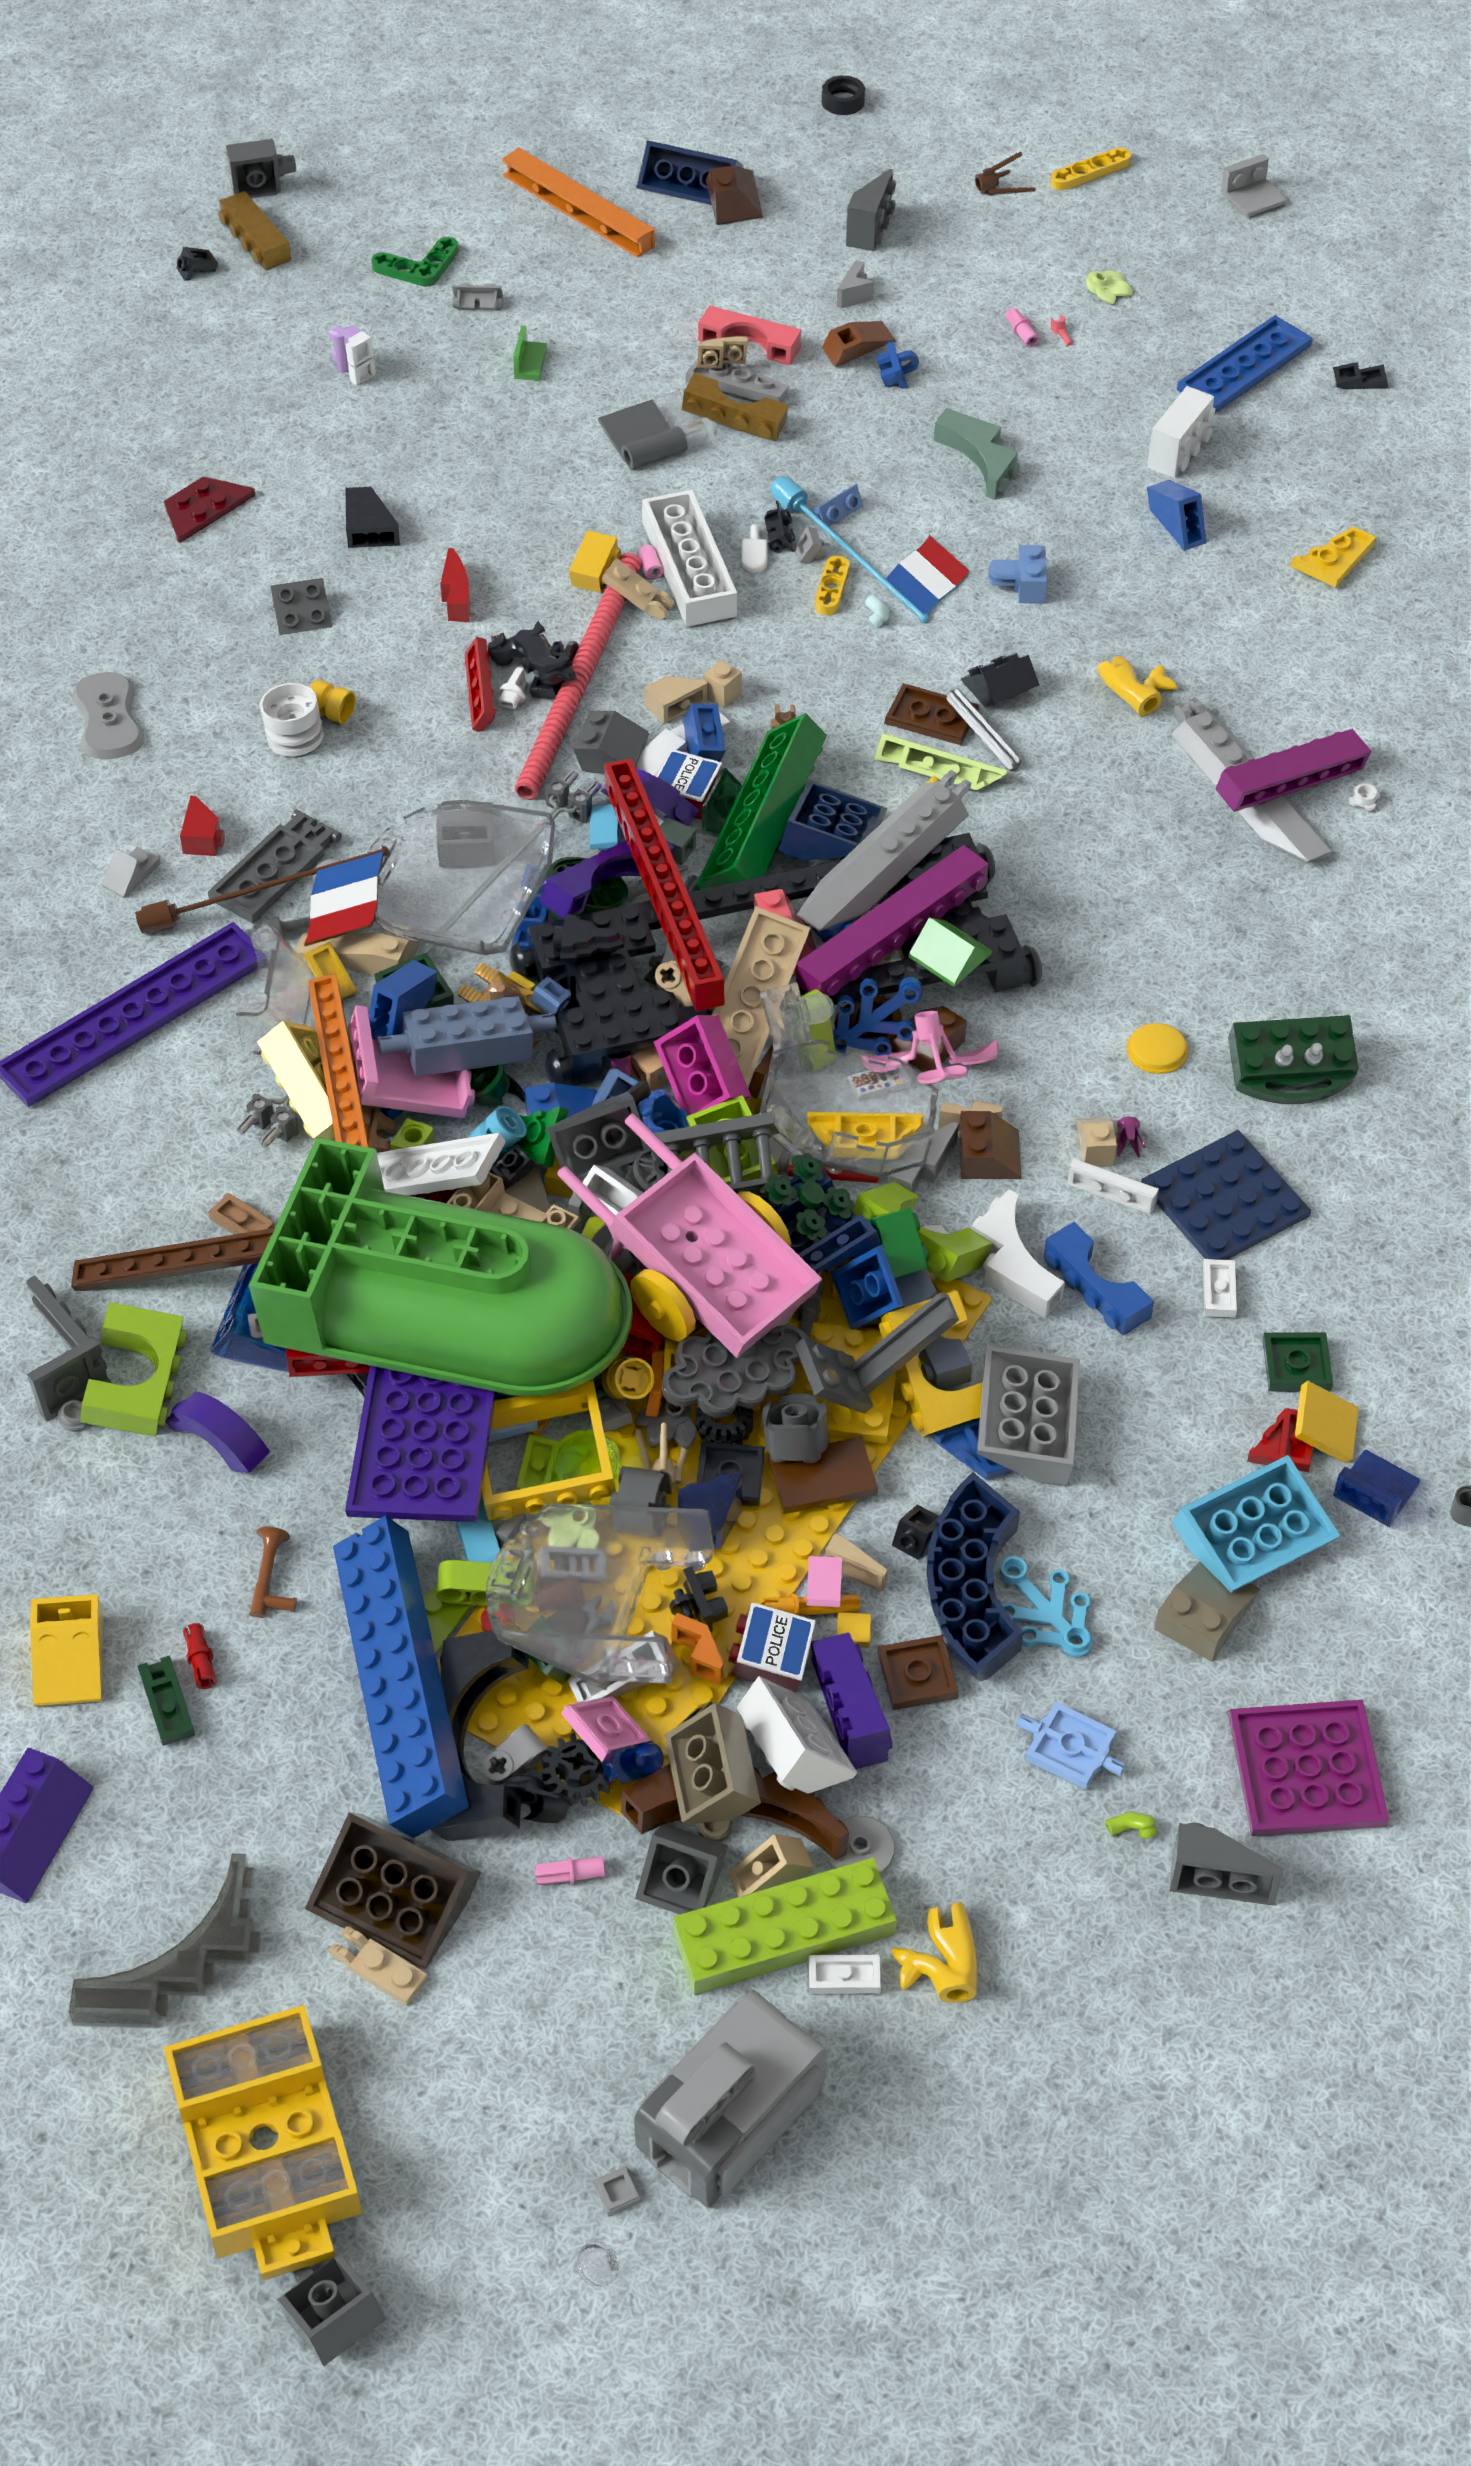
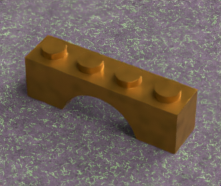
M694 372L684 390L681 410L757 437L776 441L786 423L789 405L768 397L753 403L736 402L721 392L718 380Z

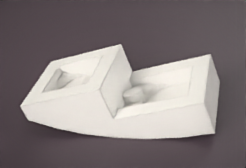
M664 729L643 750L635 768L656 776L669 750L674 749L684 752L686 750V741L668 729Z

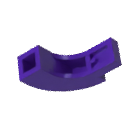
M636 768L655 815L663 821L669 818L689 827L699 809L680 796V791L672 785ZM604 785L601 792L608 796L606 785Z
M195 1391L187 1400L177 1403L172 1408V1414L166 1419V1424L172 1430L191 1432L207 1441L234 1472L250 1473L270 1453L268 1447L246 1421L224 1403L205 1393Z

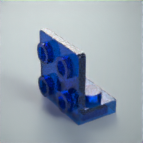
M1364 1450L1351 1469L1344 1466L1341 1470L1333 1496L1390 1528L1418 1488L1420 1479L1369 1450Z

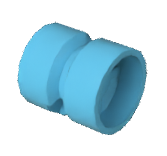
M499 1106L486 1118V1121H483L470 1133V1137L500 1133L506 1142L495 1161L497 1162L510 1150V1147H513L526 1135L527 1129L523 1119L517 1112L509 1107Z

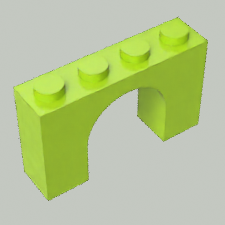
M894 1181L859 1193L852 1212L856 1216L862 1214L865 1218L905 1208H911L913 1212L919 1196ZM921 1226L920 1231H918L920 1242L926 1245L929 1254V1260L926 1261L928 1267L926 1270L946 1283L979 1270L992 1245L991 1241L968 1227L950 1234L934 1232Z
M109 1302L102 1327L101 1345L138 1352L146 1356L153 1363L156 1372L147 1381L133 1386H123L88 1379L81 1407L80 1422L138 1434L157 1435L158 1426H165L169 1407H164L165 1399L171 1400L173 1396L175 1381L170 1380L171 1374H178L181 1355H176L178 1347L184 1348L188 1330L182 1329L183 1316Z

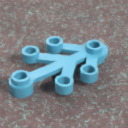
M1017 1556L1005 1558L1001 1563V1579L1008 1585H1015L1036 1608L1017 1607L1012 1603L1002 1604L1004 1609L1014 1613L1010 1618L1014 1622L1017 1620L1052 1625L1057 1631H1038L1033 1626H1025L1021 1629L1024 1632L1023 1635L1031 1633L1035 1638L1027 1640L1023 1636L1022 1645L1025 1647H1034L1037 1644L1059 1646L1065 1654L1071 1657L1087 1655L1093 1645L1092 1635L1084 1627L1086 1612L1090 1608V1597L1083 1592H1077L1072 1595L1070 1607L1074 1612L1072 1625H1070L1062 1616L1064 1593L1069 1585L1068 1573L1057 1569L1050 1574L1049 1584L1052 1587L1049 1602L1026 1577L1027 1565L1025 1561ZM1016 1571L1019 1575L1012 1576L1009 1575L1008 1572ZM1062 1577L1065 1582L1056 1583L1054 1578ZM1081 1599L1085 1601L1086 1604L1084 1606H1078L1075 1604V1601ZM1073 1639H1077L1081 1641L1082 1644L1075 1645L1072 1644L1070 1641Z

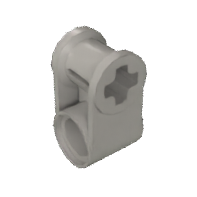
M522 1725L486 1756L483 1762V1771L493 1785H500L507 1778L514 1775H525L529 1770L538 1766L542 1762V1758L548 1756V1748L529 1725ZM499 1765L506 1770L502 1775L496 1770V1767Z

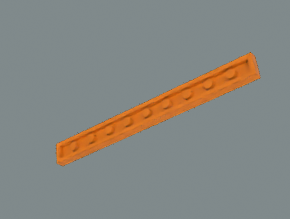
M334 973L308 980L335 1140L337 1142L370 1148L337 975Z

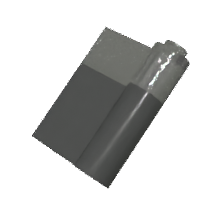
M679 390L598 418L599 424L631 470L712 442L715 438L714 435L717 434L716 426L712 420H709L707 417L698 419L696 415L681 410L683 395Z

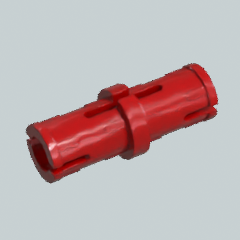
M200 1623L189 1624L188 1628L185 1627L183 1629V1635L188 1647L186 1657L188 1664L193 1667L196 1687L199 1689L212 1688V1684H217V1677L212 1665L214 1655L212 1648H209L207 1645L204 1626Z

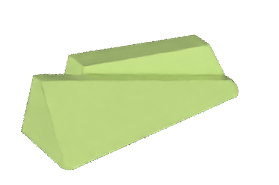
M884 733L881 735L874 759L877 761L899 763L898 767L930 777L937 776V779L940 780L948 771L953 770L957 773L953 784L959 785L966 779L971 782L970 789L977 791L1009 775V770Z

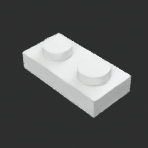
M1204 1259V1316L1236 1317L1235 1260Z
M809 1955V1994H880V1955Z

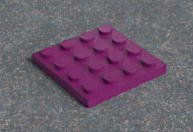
M1363 1699L1229 1710L1228 1717L1251 1836L1386 1827L1388 1825L1389 1816Z

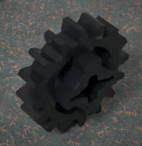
M571 1733L569 1742H566L561 1737L558 1738V1748L549 1746V1757L542 1758V1767L544 1768L541 1770L542 1781H546L547 1791H555V1795L567 1797L569 1806L574 1804L575 1799H580L582 1806L587 1805V1798L592 1797L596 1802L600 1801L599 1791L609 1793V1782H615V1759L601 1762L583 1739L577 1740L575 1733Z

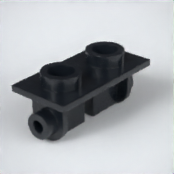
M776 501L777 509L767 511L764 516L769 547L775 553H779L789 547L791 552H794L792 542L796 541V537L792 527L789 526V524L793 523L789 510L787 508L783 509L780 502Z

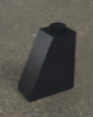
M372 487L345 488L348 548L400 546L399 525Z

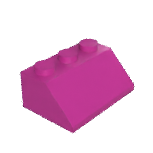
M697 1015L654 1041L679 1107L686 1110L688 1116L740 1095H743L745 1100L751 1097L719 1015Z

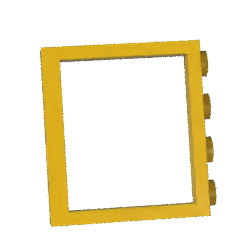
M593 1381L557 1394L533 1397L517 1396L495 1401L491 1430L589 1410L602 1472L493 1495L486 1459L482 1496L488 1521L503 1518L508 1520L512 1516L519 1514H538L546 1509L571 1507L576 1503L589 1500L600 1501L601 1498L611 1496L613 1492H616Z

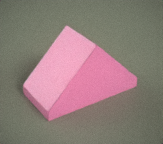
M809 1556L808 1606L840 1607L842 1558Z

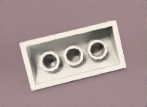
M758 1676L736 1709L742 1715L744 1726L753 1734L755 1738L754 1743L764 1752L766 1756L765 1761L777 1773L778 1782L789 1790L796 1788L809 1794L854 1778L857 1771L810 1699Z

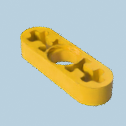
M832 556L826 561L815 597V610L821 615H833L839 609L849 575V561L843 556ZM836 567H839L838 574L834 573ZM836 584L839 587L831 589L827 588L826 585ZM827 597L831 598L829 604H825Z

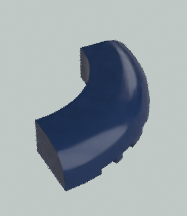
M972 1472L949 1497L947 1505L937 1518L928 1548L926 1574L933 1613L943 1637L962 1665L977 1680L984 1681L1009 1662L1022 1648L1024 1632L1014 1623L1001 1604V1601L997 1599L993 1577V1567L999 1553L1008 1540L1018 1531L1020 1511Z

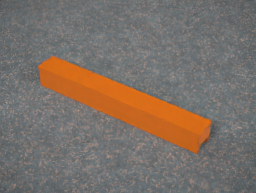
M517 147L516 150L502 158L503 163L507 164V172L503 174L505 178L638 258L648 250L655 248L654 228L523 149Z

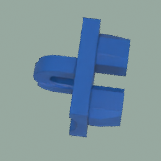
M894 341L886 343L888 351L876 355L885 387L899 384L900 389L908 388L905 374L913 372L918 368V356L910 350L897 354ZM910 360L909 363L902 365L903 361Z

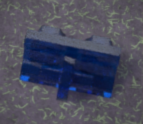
M652 1740L612 1750L613 1758L604 1761L602 1765L608 1782L620 1779L621 1784L641 1780L660 1770L664 1762V1755L661 1748Z

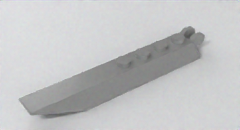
M1194 697L1188 702L1190 711L1194 715L1193 717H1191L1188 708L1183 703L1175 705L1174 712L1181 724L1171 735L1216 786L1220 779V774L1225 768L1237 766L1255 759L1216 715L1205 711L1199 699ZM1287 795L1238 811L1265 842L1302 861L1309 863L1331 853V850L1309 819Z
M950 770L939 783H924L820 880L797 913V916L818 931H822L865 915L969 816L961 799L969 791L971 782L965 779L956 787L954 792L950 791L948 788L957 777V773Z

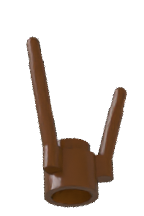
M1018 152L1000 163L984 169L983 173L975 175V184L980 193L987 192L991 196L995 194L1036 191L1034 187L996 188L999 185L998 178L1009 174L1011 171L1009 169L998 173L995 171L1023 155L1022 152Z

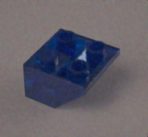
M740 1472L722 1474L715 1479L702 1483H691L684 1488L678 1489V1526L690 1556L723 1546L742 1512V1475Z

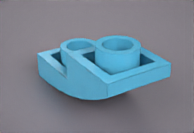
M612 804L592 806L590 850L599 849L600 851H605L619 843L621 836L619 821Z

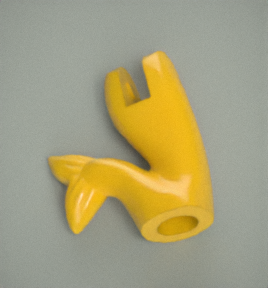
M1121 655L1113 657L1112 664L1108 661H1103L1097 666V671L1106 685L1127 702L1140 717L1155 712L1161 705L1162 695L1158 689H1178L1176 683L1171 678L1165 676V668L1162 664L1153 669L1149 677L1142 684L1137 681L1132 665Z
M962 1902L951 1904L953 1926L944 1928L943 1916L939 1906L929 1908L927 1928L929 1936L947 1961V1964L929 1954L918 1953L906 1948H891L894 1959L902 1966L900 1971L902 1990H907L922 1974L930 1977L939 1999L945 2003L967 2002L975 1998L978 1980L977 1957L969 1917Z

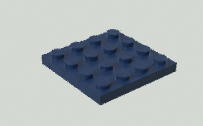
M1239 1130L1141 1179V1183L1158 1188L1156 1204L1205 1259L1228 1260L1308 1218L1311 1214V1209Z

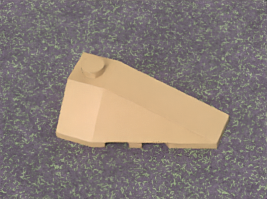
M354 932L304 946L308 933H303L293 955L304 958V953L330 941L346 969L374 975L377 972L413 958L421 939L395 932Z

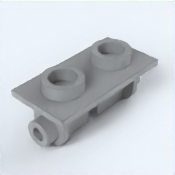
M469 283L452 285L454 294L452 304L458 310H475V301H480V310H497V308H502V286L491 283L485 285H471Z

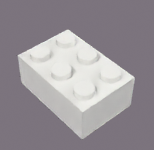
M1186 386L1152 428L1148 468L1175 478L1180 470L1185 471L1191 456L1196 457L1203 442L1207 443L1211 437L1212 428L1210 423L1215 414V408L1213 407L1214 396Z

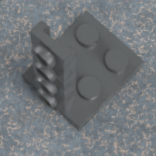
M34 1275L26 1282L28 1289L34 1294L32 1297L33 1304L71 1348L27 1374L39 1412L47 1422L58 1416L60 1408L66 1402L71 1400L83 1401L88 1379L107 1383L112 1382L107 1376V1366L101 1356L103 1352L99 1342L94 1337L89 1339L79 1319L73 1320L67 1305L63 1301L58 1302L56 1300V1295L48 1283L43 1285Z
M940 1293L857 1361H855L853 1356L841 1350H835L806 1338L800 1340L795 1347L815 1396L865 1414L874 1407L869 1393L959 1321V1318L949 1295Z

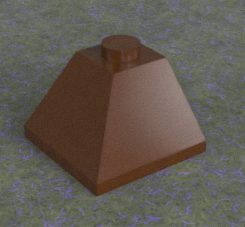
M734 165L710 169L706 182L716 225L763 217L753 170Z
M945 1006L919 1010L916 1014L925 1011H938L940 1025H943L944 1033L953 1051H956L965 1042L966 1019ZM913 1016L909 1021L914 1024L915 1030H917L915 1017ZM905 1027L902 1028L900 1031L903 1033H909L911 1030ZM896 1035L890 1039L892 1053L911 1052L913 1038L904 1041ZM939 1037L940 1042L937 1043L942 1064L950 1055ZM919 1040L916 1058L908 1061L909 1064L922 1072L936 1070L932 1046L922 1045V1040Z

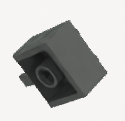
M273 139L226 145L233 195L243 191L250 198L277 195L281 191L280 177L284 176V174L297 172L294 155L282 156L277 154Z
M341 2253L314 2272L309 2266L292 2271L298 2284L276 2299L289 2324L323 2366L386 2320L371 2289Z

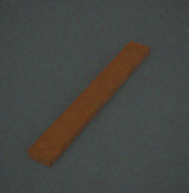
M275 1228L75 1260L71 1287L74 1291H86L259 1263Z

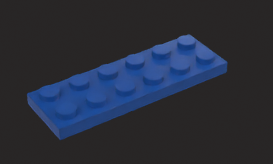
M1274 315L1177 383V391L1181 393L1186 386L1214 396L1213 407L1216 413L1312 346L1313 337Z

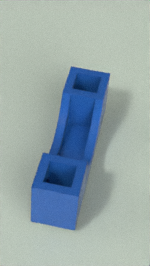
M1072 1222L1046 1238L1044 1259L1050 1268H1056L1063 1275L1066 1284L1070 1288H1076L1083 1295L1084 1301L1091 1309L1096 1308L1103 1315L1104 1321L1109 1328H1116L1124 1336L1152 1318L1154 1301L1134 1281L1115 1283L1099 1277L1089 1265V1261L1092 1258L1094 1241L1075 1222Z

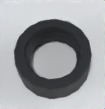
M839 75L831 77L822 85L821 104L825 110L836 115L855 114L864 107L865 86L862 81L852 76ZM843 92L853 94L854 96L843 98L833 94Z

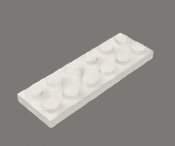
M500 1133L378 1152L377 1156L384 1189L386 1192L410 1196L481 1185L486 1180L488 1172L499 1157V1153L506 1141Z

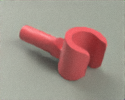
M1062 315L1060 316V321H1055L1051 318V331L1059 334L1067 346L1072 345L1073 343L1065 330L1066 318Z

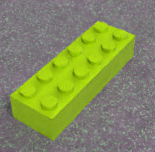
M872 1857L673 1916V1935L693 1994L697 1995L809 1961V1955H830L893 1936L897 1919L875 1859Z

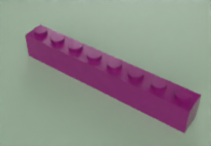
M965 845L961 846L797 962L796 983L808 993L817 989L825 998L835 995L841 987L851 980H856L862 972L872 965H877L883 957L893 950H898L912 936L919 935L929 917L941 919L947 911L954 906L961 905L972 893L983 889L988 881L989 863Z

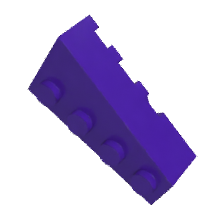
M849 1632L811 1641L810 1658L840 1747L855 1769L887 1762L889 1749L893 1748L890 1727L873 1690L870 1674L868 1671H865L863 1666V1656L859 1644H854Z

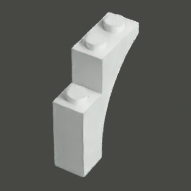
M1008 1189L1001 1198L996 1197L993 1200L989 1211L984 1216H979L971 1228L992 1242L988 1252L990 1255L983 1267L985 1269L984 1282L1046 1318L1063 1299L1065 1282L1038 1264L1024 1247L1015 1224L1019 1194Z

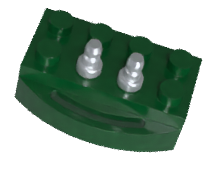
M1350 1015L1235 1022L1228 1036L1236 1090L1262 1101L1279 1104H1304L1320 1101L1341 1092L1351 1085L1359 1070ZM1331 1084L1322 1089L1301 1093L1279 1092L1267 1089Z

